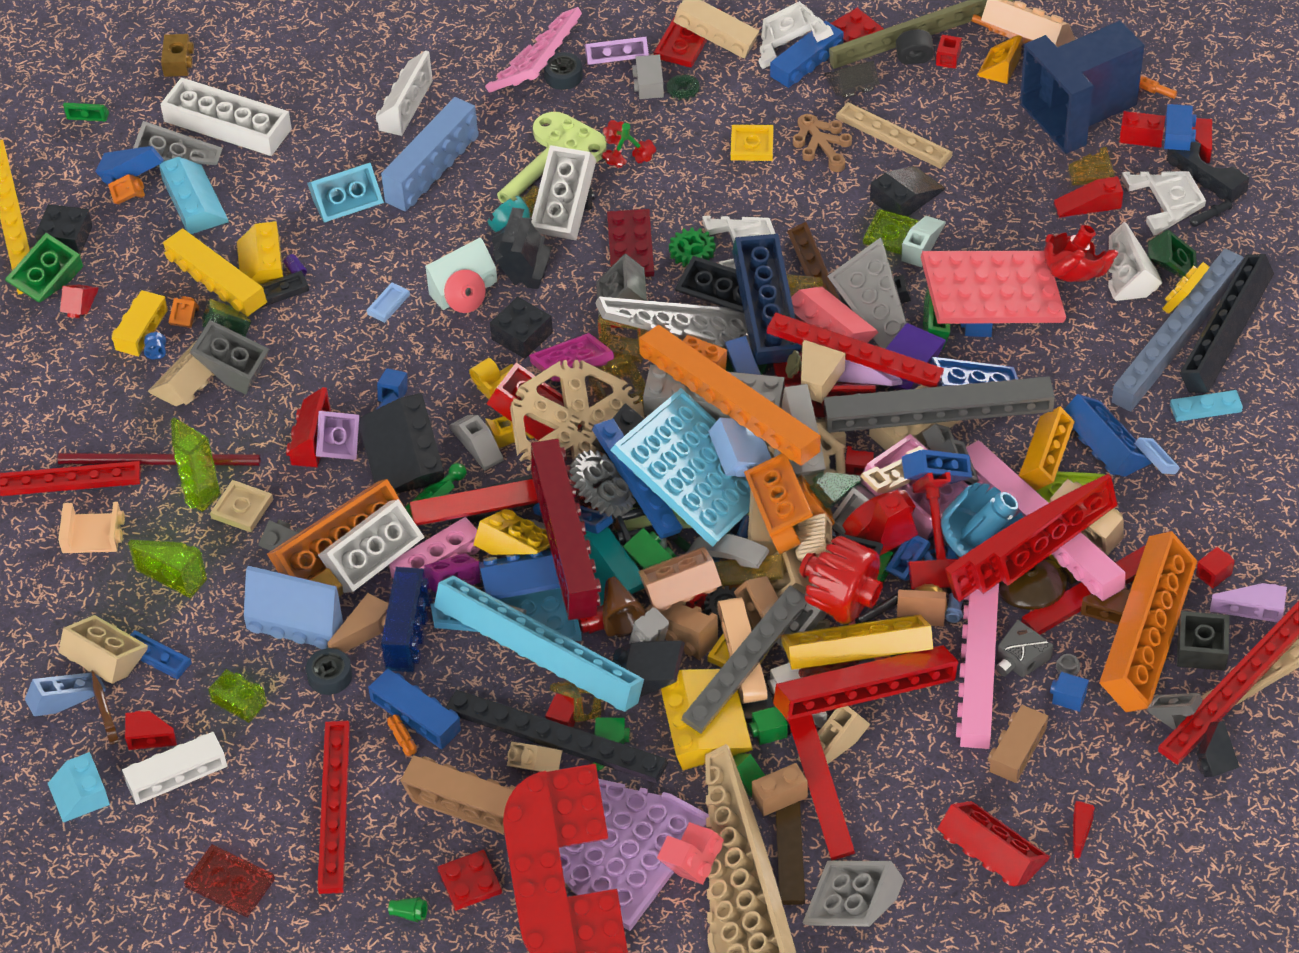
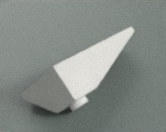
M1123 222L1109 236V250L1115 249L1118 251L1117 257L1108 270L1112 273V279L1108 281V287L1113 299L1116 301L1148 297L1162 284L1155 266L1128 224Z

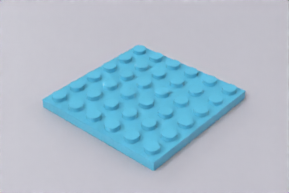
M680 388L611 448V451L713 547L749 513L751 488L746 477L725 475L708 432L716 423V420Z

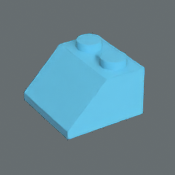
M90 752L67 760L48 782L63 823L110 805Z

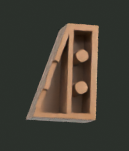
M682 601L672 604V607L669 609H658L669 621L666 640H682L685 642L683 651L687 655H693L700 660L717 643L718 620L716 614L711 613L708 616L701 613L702 609L695 606L692 609L685 606L686 602ZM652 604L645 609L647 612L653 608Z

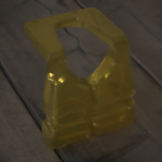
M568 680L550 685V691L574 698V721L581 722L601 717V699L595 696L591 712L587 715L583 712L580 693L591 694L590 692L576 687L575 684Z

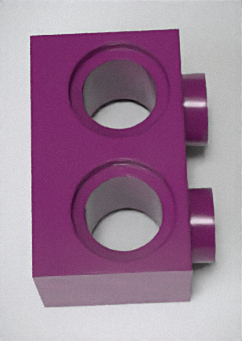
M465 553L424 565L426 587L436 593L439 582L451 576H455L470 585L481 583L479 561Z

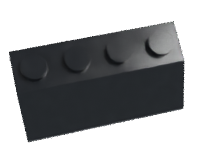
M692 256L675 291L744 313L736 269Z

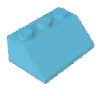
M371 163L307 183L313 202L324 222L384 203Z

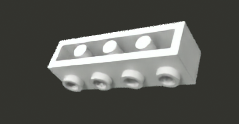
M211 732L185 744H179L161 754H155L149 759L131 764L127 768L122 769L128 789L137 805L227 767V763L214 732Z

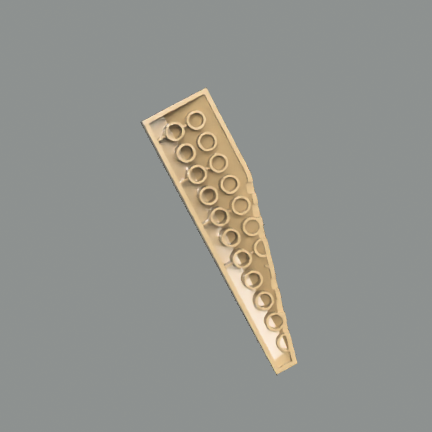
M725 744L705 755L706 784L708 785L706 805L708 806L709 817L706 818V828L715 831L724 839L721 851L717 854L708 876L709 889H707V899L710 900V912H707V922L710 924V933L708 934L710 953H796L761 833L730 748Z

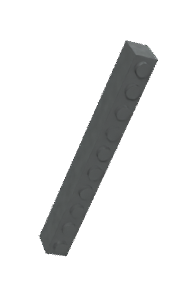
M1035 377L824 397V417L826 429L829 433L1053 412L1055 396L1050 377Z

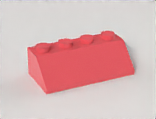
M823 287L800 289L791 297L795 319L866 343L879 333L873 326Z

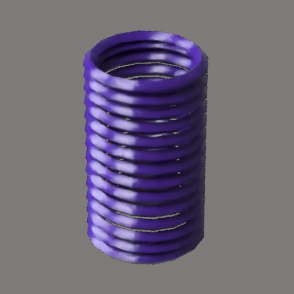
M294 254L285 257L284 265L292 274L302 270L304 277L306 276V268Z

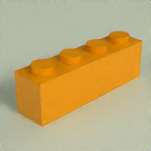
M1061 406L1053 409V412H1047L1040 416L1019 473V477L1035 491L1054 482L1075 422Z

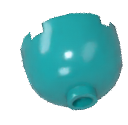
M515 196L517 199L515 201H512L510 198L492 213L494 218L492 221L488 219V225L494 232L500 231L507 225L513 207L525 209L522 217L530 218L529 208L520 196Z

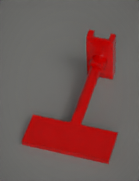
M945 472L935 480L933 473H927L912 484L913 493H926V499L929 500L937 559L908 562L911 590H915L924 584H933L939 586V588H951L945 568L958 559L946 558L938 500L941 498L939 489L951 482L950 472Z

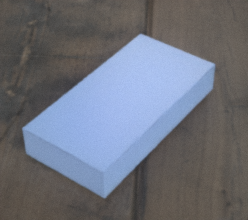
M391 283L367 309V315L385 323L410 296L409 290Z
M1138 438L1134 443L1162 474H1176L1180 469L1153 438Z

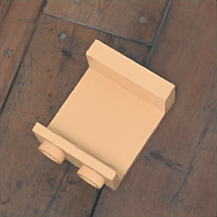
M113 502L112 513L75 514L73 503H63L58 538L62 553L117 552L118 543H122L123 538L120 525H124L125 522L124 511H120L119 503Z

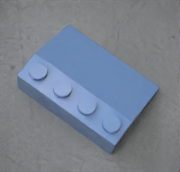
M247 567L244 600L246 628L256 634L264 633L277 639L285 638L293 640L298 644L314 645L319 649L328 648V641L343 624L337 587L256 567Z

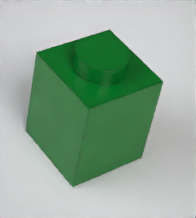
M776 706L752 713V723H749L752 737H757L760 745L788 738V724Z

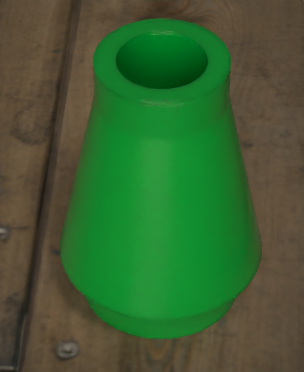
M420 897L391 900L388 906L389 915H395L414 922L425 920L428 911L427 901L422 900Z

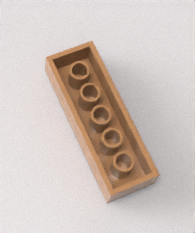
M413 755L400 780L412 802L504 834L503 815L509 796L516 787L509 786L507 788L501 786L493 779H487L486 781L472 772L466 771L463 773L457 771L452 765L444 764L443 766L437 764L429 757L424 756L420 758Z

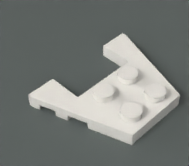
M800 1L764 18L761 35L763 43L760 46L761 58H759L761 68L764 69L770 66V62L777 57L774 48L785 45L788 41L798 36H803L811 30L816 41L819 42L834 34L831 27L824 24L823 20L819 17L817 18Z
M1189 171L1161 172V175H1150L1149 172H1140V175H1130V172H1122L1121 179L1128 191L1150 187L1164 211L1147 216L1146 223L1153 235L1161 233L1205 207L1206 200Z
M702 216L706 232H709V235L729 231L733 243L735 237L775 234L770 218L742 217V220H730L728 216H721V219H711V216ZM734 259L719 262L721 265L735 269Z

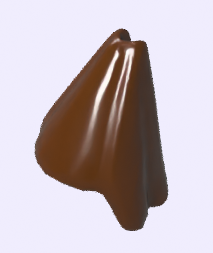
M615 576L608 578L605 583L603 601L605 632L609 637L617 636L620 638L631 635L634 622L641 616H645L647 611Z

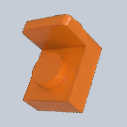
M130 174L108 184L115 204H121L135 196L140 198L145 196L142 180Z
M182 296L181 299L174 298L169 324L192 328L195 310L199 311L200 306L191 297Z

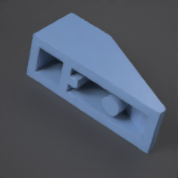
M92 672L32 679L25 701L33 716L56 714L94 697ZM96 675L98 681L100 682L103 688V691L105 692L106 687L104 686L100 677Z

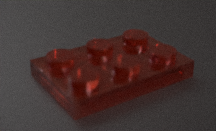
M211 844L185 879L184 885L186 888L248 918L274 882L275 876L273 873Z

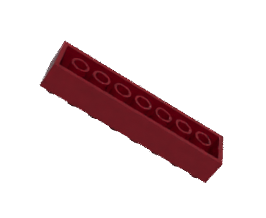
M559 439L532 442L531 474L568 620L596 616L597 606H600L599 592H601L599 578L594 577V573H596L595 561L589 558V554H591L590 542L584 539V535H586L585 523L579 520L581 509L579 502L575 503L574 500L576 498L574 484H570L569 481L571 478V473H569L570 466H565L564 461L567 459L565 448L560 447Z

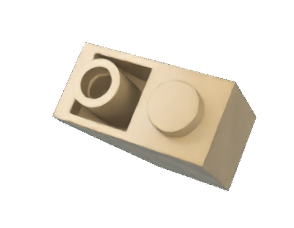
M511 742L507 766L538 772L559 770L562 750Z

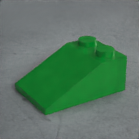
M45 233L5 278V281L40 303L68 284L82 269L83 264L80 254L48 233Z

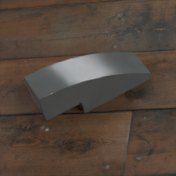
M934 424L922 433L932 451L969 455L964 442L955 440L949 427ZM970 459L972 478L965 481L977 483L979 479Z

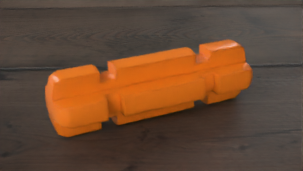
M394 714L387 719L388 726L393 731L400 747L403 748L404 754L406 756L415 754L417 746L411 740L412 737L405 725L401 723L402 720L399 715Z

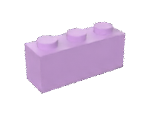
M647 37L584 45L587 65L636 59V56L649 55Z

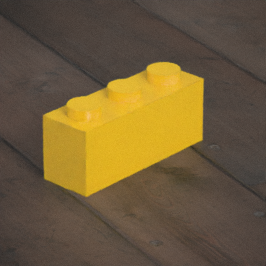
M141 290L137 298L133 299L128 312L123 315L119 326L112 333L115 350L140 356L145 347V336L155 332L168 311L165 296Z

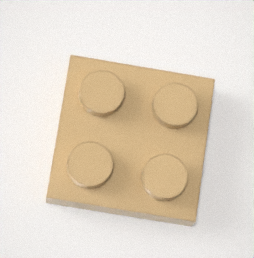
M232 480L210 512L211 519L252 532L273 501V495Z

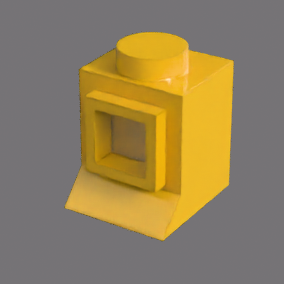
M504 416L493 420L485 418L486 425L490 429L499 448L515 443L513 424Z

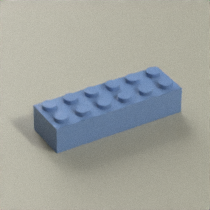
M454 97L381 173L386 203L406 212L411 206L416 204L418 198L423 193L429 190L430 185L441 177L447 167H451L454 160L465 152L466 147L477 139L479 132L475 105Z

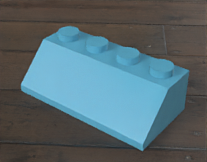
M176 157L159 164L164 185L187 232L194 234L229 222L202 165L181 157Z

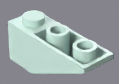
M925 216L909 230L902 243L901 261L922 267V251H931L946 222Z

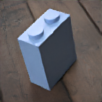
M719 418L708 431L726 476L746 477L745 471L771 459L765 441L755 436L753 432L744 426L739 425L732 418Z

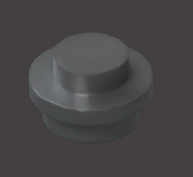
M1064 654L1057 660L1056 670L1059 674L1064 672L1075 676L1080 671V662L1076 656Z

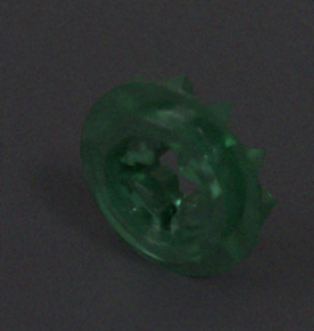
M677 75L668 81L667 93L671 94L672 98L677 97L679 101L682 98L688 101L689 97L696 96L700 85L693 76Z

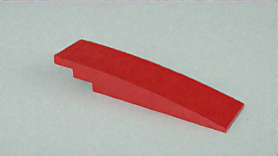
M1106 474L1046 504L998 532L945 568L953 597L960 602L977 589L984 594L1001 581L1007 586L1115 508L1118 504L1112 477Z

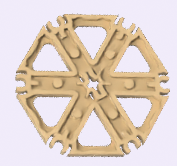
M564 360L561 365L559 361L522 384L515 394L521 397L522 401L514 398L511 403L510 411L517 456L525 452L519 460L521 462L525 459L531 461L532 442H529L526 438L523 420L525 415L555 429L539 441L559 439L560 447H564L565 451L571 449L572 459L574 460L583 451L588 452L591 450L595 453L598 450L592 445L596 439L592 431L594 424L612 419L625 403L645 419L642 401L635 404L639 396L637 395L634 398L628 396V393L632 390L631 386H628L625 390L622 389L628 385L627 382L582 360L580 363L578 360H575L573 368L568 367L567 360ZM586 376H593L611 385L613 388L612 394L590 408L585 385ZM551 377H559L564 407L539 395L536 390L537 386ZM579 424L583 425L581 432L577 431ZM531 464L527 467L528 471H531Z

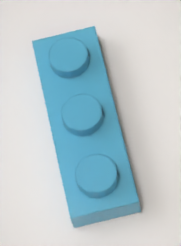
M1237 390L1172 399L1170 402L1176 422L1242 412L1243 408Z

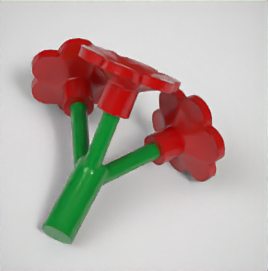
M610 120L608 126L603 128V134L606 136L605 141L608 144L617 145L613 151L606 150L601 155L609 165H614L618 168L626 165L627 160L621 154V148L625 140H629L635 145L632 155L637 163L650 161L652 155L656 152V147L653 145L652 140L648 139L637 142L630 135L629 123Z

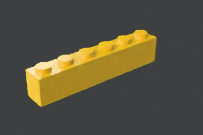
M183 228L163 242L166 250L164 254L170 262H175L183 272L187 271L195 281H200L210 292H215L223 302L227 301L230 303L235 311L242 312L248 317L267 303L262 286Z

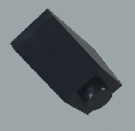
M1224 720L1210 722L1196 753L1198 757L1197 766L1204 777H1214L1240 767Z

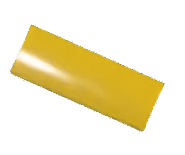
M921 614L781 635V642L787 654L791 670L933 649L931 625Z

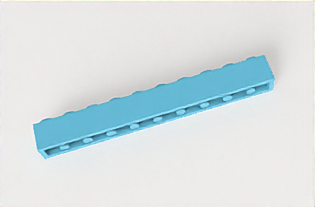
M455 576L439 582L434 607L441 610L445 615L461 621L463 625L470 626L479 631L480 634L488 636L500 645L517 652L518 655L526 657L538 666L555 673L558 677L570 681L576 687L584 689L596 698L610 703L618 710L625 712L638 704L644 682L643 678Z

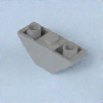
M467 415L449 425L450 430L484 471L504 461L490 429L478 415Z

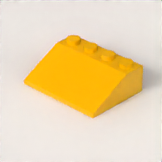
M720 669L679 670L677 681L661 688L676 757L682 770L704 765L705 755L725 744L729 746L732 756L753 750L738 689L702 734L681 721L683 714Z

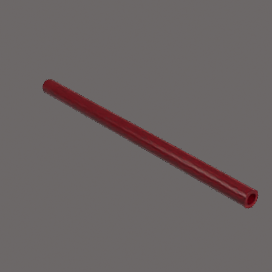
M58 453L57 460L58 464L99 465L140 461V465L260 466L261 457L258 454Z

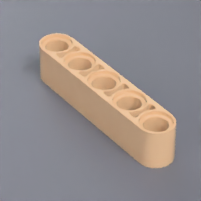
M742 597L721 600L717 604L730 657L752 632ZM760 662L738 688L743 704L767 700V688Z

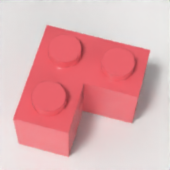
M689 822L681 840L667 835L657 859L678 876L703 885L706 877L711 872V867L717 854L721 851L724 839L711 829Z

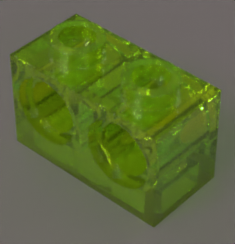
M227 669L208 689L212 703L248 723L267 704L265 691L259 684H252L245 680L241 674L233 673Z

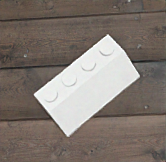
M424 51L408 61L405 68L400 71L399 79L397 82H394L389 96H386L382 109L378 110L376 114L379 131L403 135L433 81L429 51Z

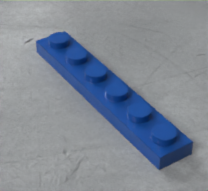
M610 419L594 424L592 428L593 433L623 480L628 484L629 490L660 539L680 533L683 527L668 504L611 451V448L624 437L615 420Z

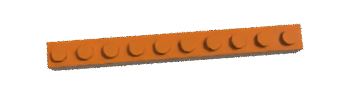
M657 325L639 337V351L644 359L651 361L660 370L665 371L676 381L681 382L692 392L704 398L706 402L711 403L720 409L722 413L733 418L739 425L744 426L753 432L755 436L769 443L772 448L786 455L788 459L802 466L820 453L821 435L662 326Z

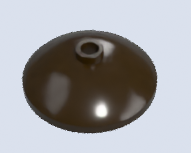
M1045 558L1007 586L1003 581L999 582L998 594L1011 606L1027 610L1041 609L1054 604L1063 596L1067 587V577L1065 571L1057 562Z

